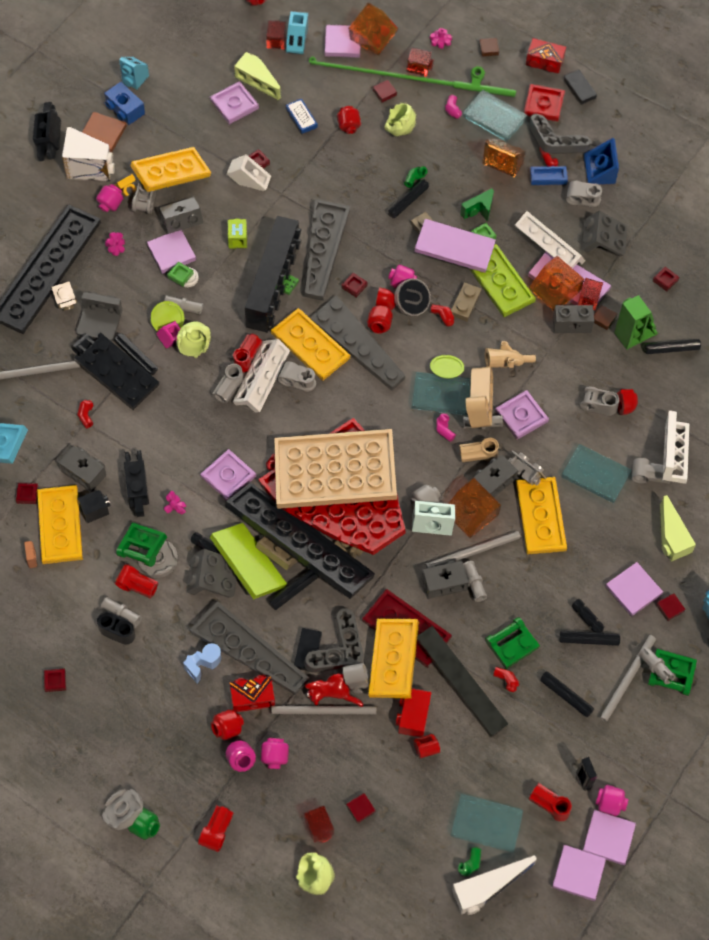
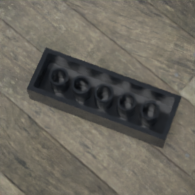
M281 216L276 217L245 305L246 328L268 333L269 327L274 325L275 310H279L281 303L279 298L280 295H284L286 289L284 282L290 278V266L295 264V252L301 246V239H299L301 229H299V221Z

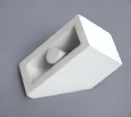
M247 155L233 159L227 175L239 185L261 191L267 189L271 178L269 173Z

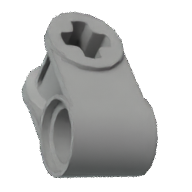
M139 181L132 201V211L136 212L139 210L151 214L156 190L147 192Z
M571 181L568 184L566 201L572 205L596 207L601 202L602 188L595 183Z
M290 361L285 362L278 377V381L281 384L303 390L304 392H310L315 389V372L312 369Z
M586 387L584 389V400L580 404L583 410L607 416L614 415L617 412L619 396L615 392L595 387Z
M365 663L343 667L345 683L353 693L369 691V683L367 682L368 669Z

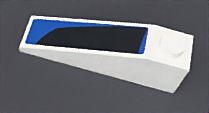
M535 855L453 884L452 891L461 914L467 913L472 915L479 912L481 907L534 866L536 862Z

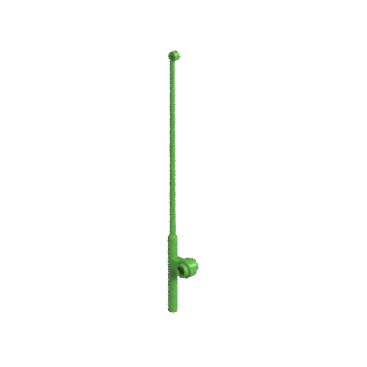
M315 57L309 58V62L312 65L453 86V88L509 97H515L516 90L480 85L485 77V71L479 66L471 70L472 83L318 62Z

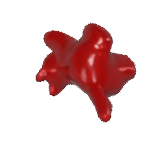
M343 674L332 675L326 682L318 680L305 685L308 689L307 697L314 702L315 706L324 697L344 699L360 707L364 705L359 698L350 695V689L345 683Z

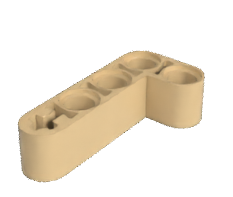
M491 366L473 368L471 370L470 397L466 398V410L471 428L492 426L493 371Z

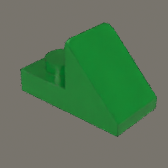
M491 188L462 203L460 215L463 219L473 217L480 212L485 220L488 221L494 190Z

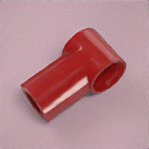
M252 333L250 335L247 334L240 348L236 349L233 353L234 364L241 366L243 373L249 370L253 358L262 345V340Z
M130 565L123 566L114 582L122 590L128 592L132 590L150 599L154 596L158 587L157 581L140 574L136 568Z
M539 783L532 791L529 800L550 813L556 821L563 822L567 820L572 808L570 800L564 796H558ZM564 806L567 811L559 812L556 807Z
M216 806L208 825L201 832L198 844L219 852L234 813L223 806Z

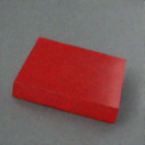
M530 84L524 115L531 117L533 114H540L547 120L558 122L565 90Z

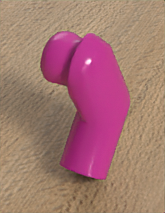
M450 95L445 111L451 117L458 119L461 117L462 111L455 105L457 97Z
M443 413L436 420V430L441 436L451 442L456 434L448 429L449 416Z

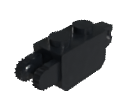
M51 101L45 102L43 112L36 113L34 117L33 142L37 146L36 154L39 161L45 160L46 152L49 159H54L56 151L59 150L61 119Z
M138 450L136 453L138 461L130 462L131 455L129 452H124V469L129 506L135 507L136 517H143V505L149 504V495L142 451Z

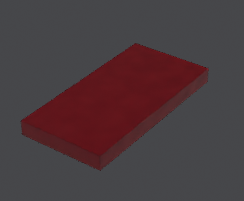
M388 589L383 592L362 618V622L375 631L377 619H418L417 636L433 626L446 644L452 638L449 632ZM417 642L415 660L428 668L433 661Z

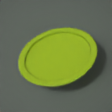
M163 301L157 304L151 312V323L157 332L163 326L176 321L180 328L184 324L183 310L174 302Z
M441 355L431 361L430 368L438 377L452 379L463 373L464 364L455 356Z

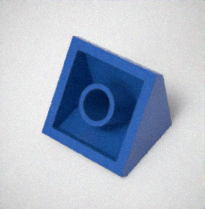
M611 138L584 154L588 183H616L619 164L615 139Z

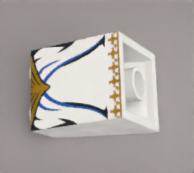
M67 127L62 156L67 179L110 181L111 174H114L115 164L112 163L113 153L110 152L109 145L71 127Z

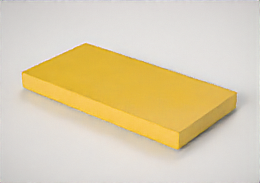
M194 147L132 161L130 165L147 192L207 178L211 175V171Z
M299 308L271 329V334L276 339H279L302 363L312 369L315 375L322 381L350 359V354Z
M540 478L541 481L537 486L531 485L525 479L516 480L527 554L567 551L556 478Z
M77 485L37 489L42 564L83 560Z
M377 619L368 692L370 698H411L419 625L418 619Z

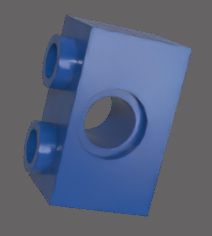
M122 82L104 93L107 108L113 110L121 121L124 120L128 125L145 114L144 103Z

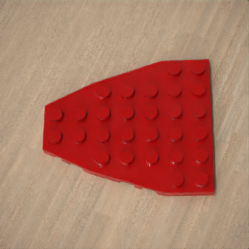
M352 418L329 434L365 430ZM274 469L258 480L263 489L276 501V471ZM398 495L397 500L281 508L325 535L372 555L406 533Z

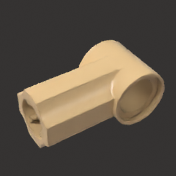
M486 438L482 442L459 445L461 461L485 460L490 462L493 458L497 459L498 441L494 438ZM492 448L494 451L488 452L485 449Z

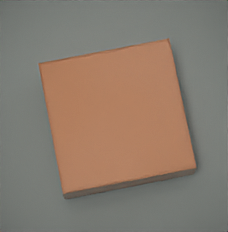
M24 542L29 568L37 567L36 551L33 542Z

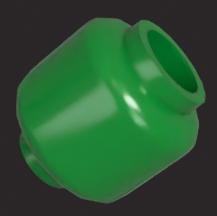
M143 808V811L136 818L133 825L128 827V830L143 840L152 838L159 831V818L153 812Z

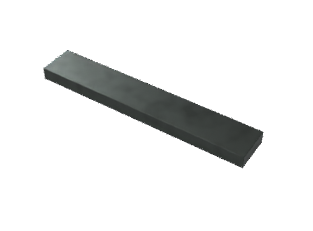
M431 626L418 635L417 642L490 737H493L507 727L508 722L435 628Z

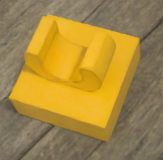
M133 174L114 185L120 190L122 189V194L125 197L129 196L127 188H131L133 192L137 190L136 186L132 184L136 181Z

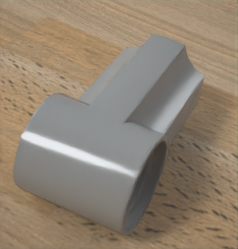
M230 364L226 367L225 375L212 393L213 397L219 402L228 403L237 387L241 386L244 380L241 366ZM233 374L238 375L237 377H231Z
M645 458L633 460L632 480L634 482L647 483L654 481L670 483V481L662 480L663 465L651 463L650 460Z

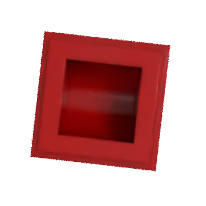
M434 734L414 740L419 759L440 753V745Z

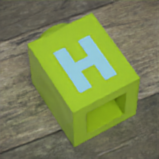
M246 219L228 220L229 249L247 248Z

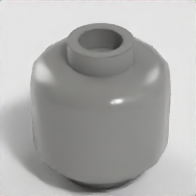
M423 485L412 493L410 502L413 508L415 501L440 503L439 498L441 495L436 487L432 488L430 485Z

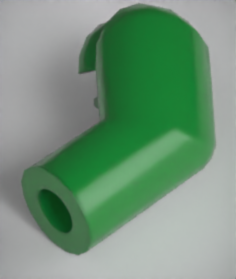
M425 166L411 169L404 185L411 188L415 180L422 179L427 175L428 169Z
M471 848L470 860L465 863L461 862L458 865V872L462 876H470L479 870L482 851L480 848Z

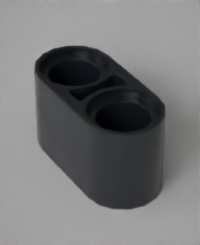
M103 612L98 616L97 625L103 636L124 645L130 644L135 640L134 626L130 621L110 612ZM105 622H112L108 627L102 626ZM123 630H130V633L127 635L121 634Z

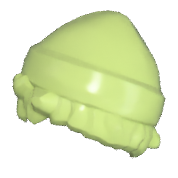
M400 103L399 105L396 104L394 109H390V115L384 127L385 130L394 136L411 133L416 124V114L409 104Z
M197 321L185 324L177 334L179 352L198 358L201 353H205L211 338L209 327Z
M316 852L307 853L300 860L296 879L299 880L298 885L304 891L311 894H324L334 881V870L324 856L318 855Z

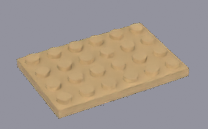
M392 429L274 438L277 509L397 500Z

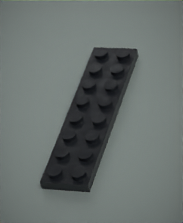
M71 205L66 207L0 300V324L21 334L25 333L53 293L51 287L60 283L101 224L100 218Z
M251 482L226 501L225 507L349 599L373 579L375 573L310 525L281 508L277 509L276 501Z

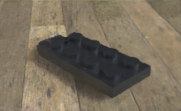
M101 332L98 334L99 338L96 341L84 333L71 345L72 350L77 354L74 357L75 362L129 408L134 410L159 386L157 379Z

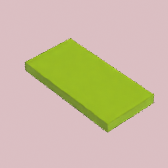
M497 244L493 247L486 273L470 269L503 317L536 301L532 292Z
M244 523L211 534L210 539L253 600L285 588L287 583L267 555L256 548L257 541Z

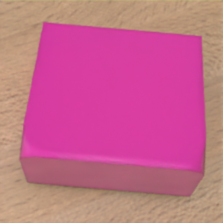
M176 321L163 326L157 332V336L165 348H169L177 343V334L181 328Z

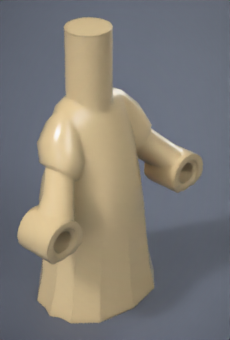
M506 341L501 342V350L485 349L484 359L486 367L513 368L514 365L521 366L523 363H535L536 361L535 355H522L518 351L513 350Z

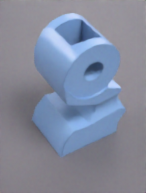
M213 643L207 644L203 648L202 653L197 651L193 655H188L187 659L183 662L184 670L197 684L201 680V670L198 666L203 665L210 669L217 667L221 661L220 648Z

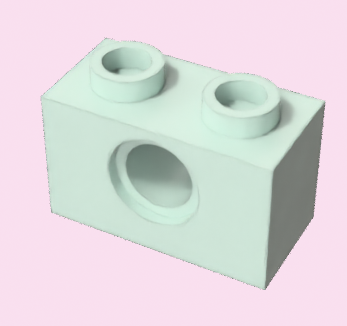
M415 501L412 515V532L452 536L455 522V505Z

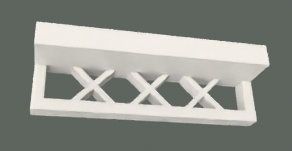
M528 211L515 224L518 229L569 271L578 262L581 265L585 262L582 255Z
M279 339L262 342L233 400L236 406L247 405L254 412L261 411L290 352Z
M669 411L665 423L662 480L686 484L689 423L676 422L677 412ZM676 429H683L684 432L679 435ZM679 441L683 447L678 449L675 446V442ZM676 455H678L683 460L677 462L676 460H674V458ZM677 469L682 473V476L673 475L672 473Z

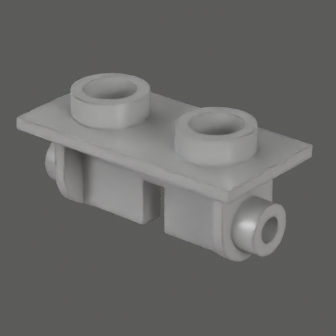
M512 450L515 456L513 459L509 458L508 461L518 470V475L525 470L521 477L531 485L536 486L540 483L541 476L546 479V476L542 473L544 469L537 463L532 465L528 462L530 459L522 452L517 454Z

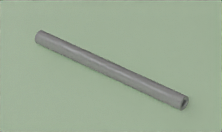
M75 361L3 371L0 372V380L80 368V365Z
M518 531L431 561L425 565L426 567L430 565L440 566L445 565L449 561H458L518 540L521 538Z
M649 635L641 650L646 652L644 647L651 649L656 638ZM639 653L600 716L603 722L609 720L644 660L639 657Z
M272 706V714H376V706Z

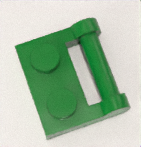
M132 523L119 544L116 554L122 558L129 557L144 562V565L152 567L156 562V556L167 539V535L163 532ZM130 545L148 550V553L145 555L128 548Z
M520 617L514 619L512 624L498 633L485 638L487 645L505 669H508L540 647ZM518 630L521 633L501 647L497 645V642L514 631Z
M656 649L655 655L664 660L665 666L675 674V677L685 679V684L669 680V684H665L660 677H657L656 673L651 672L648 685L662 686L680 691L683 695L689 696L697 660Z

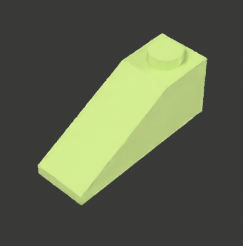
M246 52L234 66L235 77L279 100L281 98L279 84L261 59Z
M665 495L660 504L662 551L672 562L691 554L696 544L669 497Z

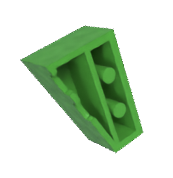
M639 295L634 298L630 297L622 303L614 332L626 350L658 334L653 323L652 312Z

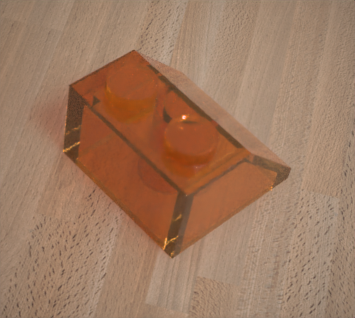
M370 3L366 4L348 28L350 40L378 56L398 31V27L384 11Z
M490 138L485 142L482 164L515 177L524 162L526 151L507 144L502 140Z
M556 256L542 268L529 286V290L554 311L555 305H565L581 292L584 278L559 256Z
M475 478L460 488L448 503L455 505L454 523L469 538L499 515L501 504Z

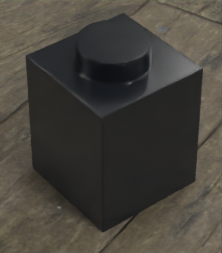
M100 490L78 498L79 506L87 523L109 515L108 507L111 506L107 495L103 496Z

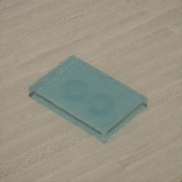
M484 90L479 93L463 112V117L506 142L527 117L525 113Z
M416 372L412 409L468 415L466 398L470 397L471 378L456 377L444 379L435 374Z
M579 444L561 477L614 503L632 470Z
M461 794L451 837L514 853L523 810Z

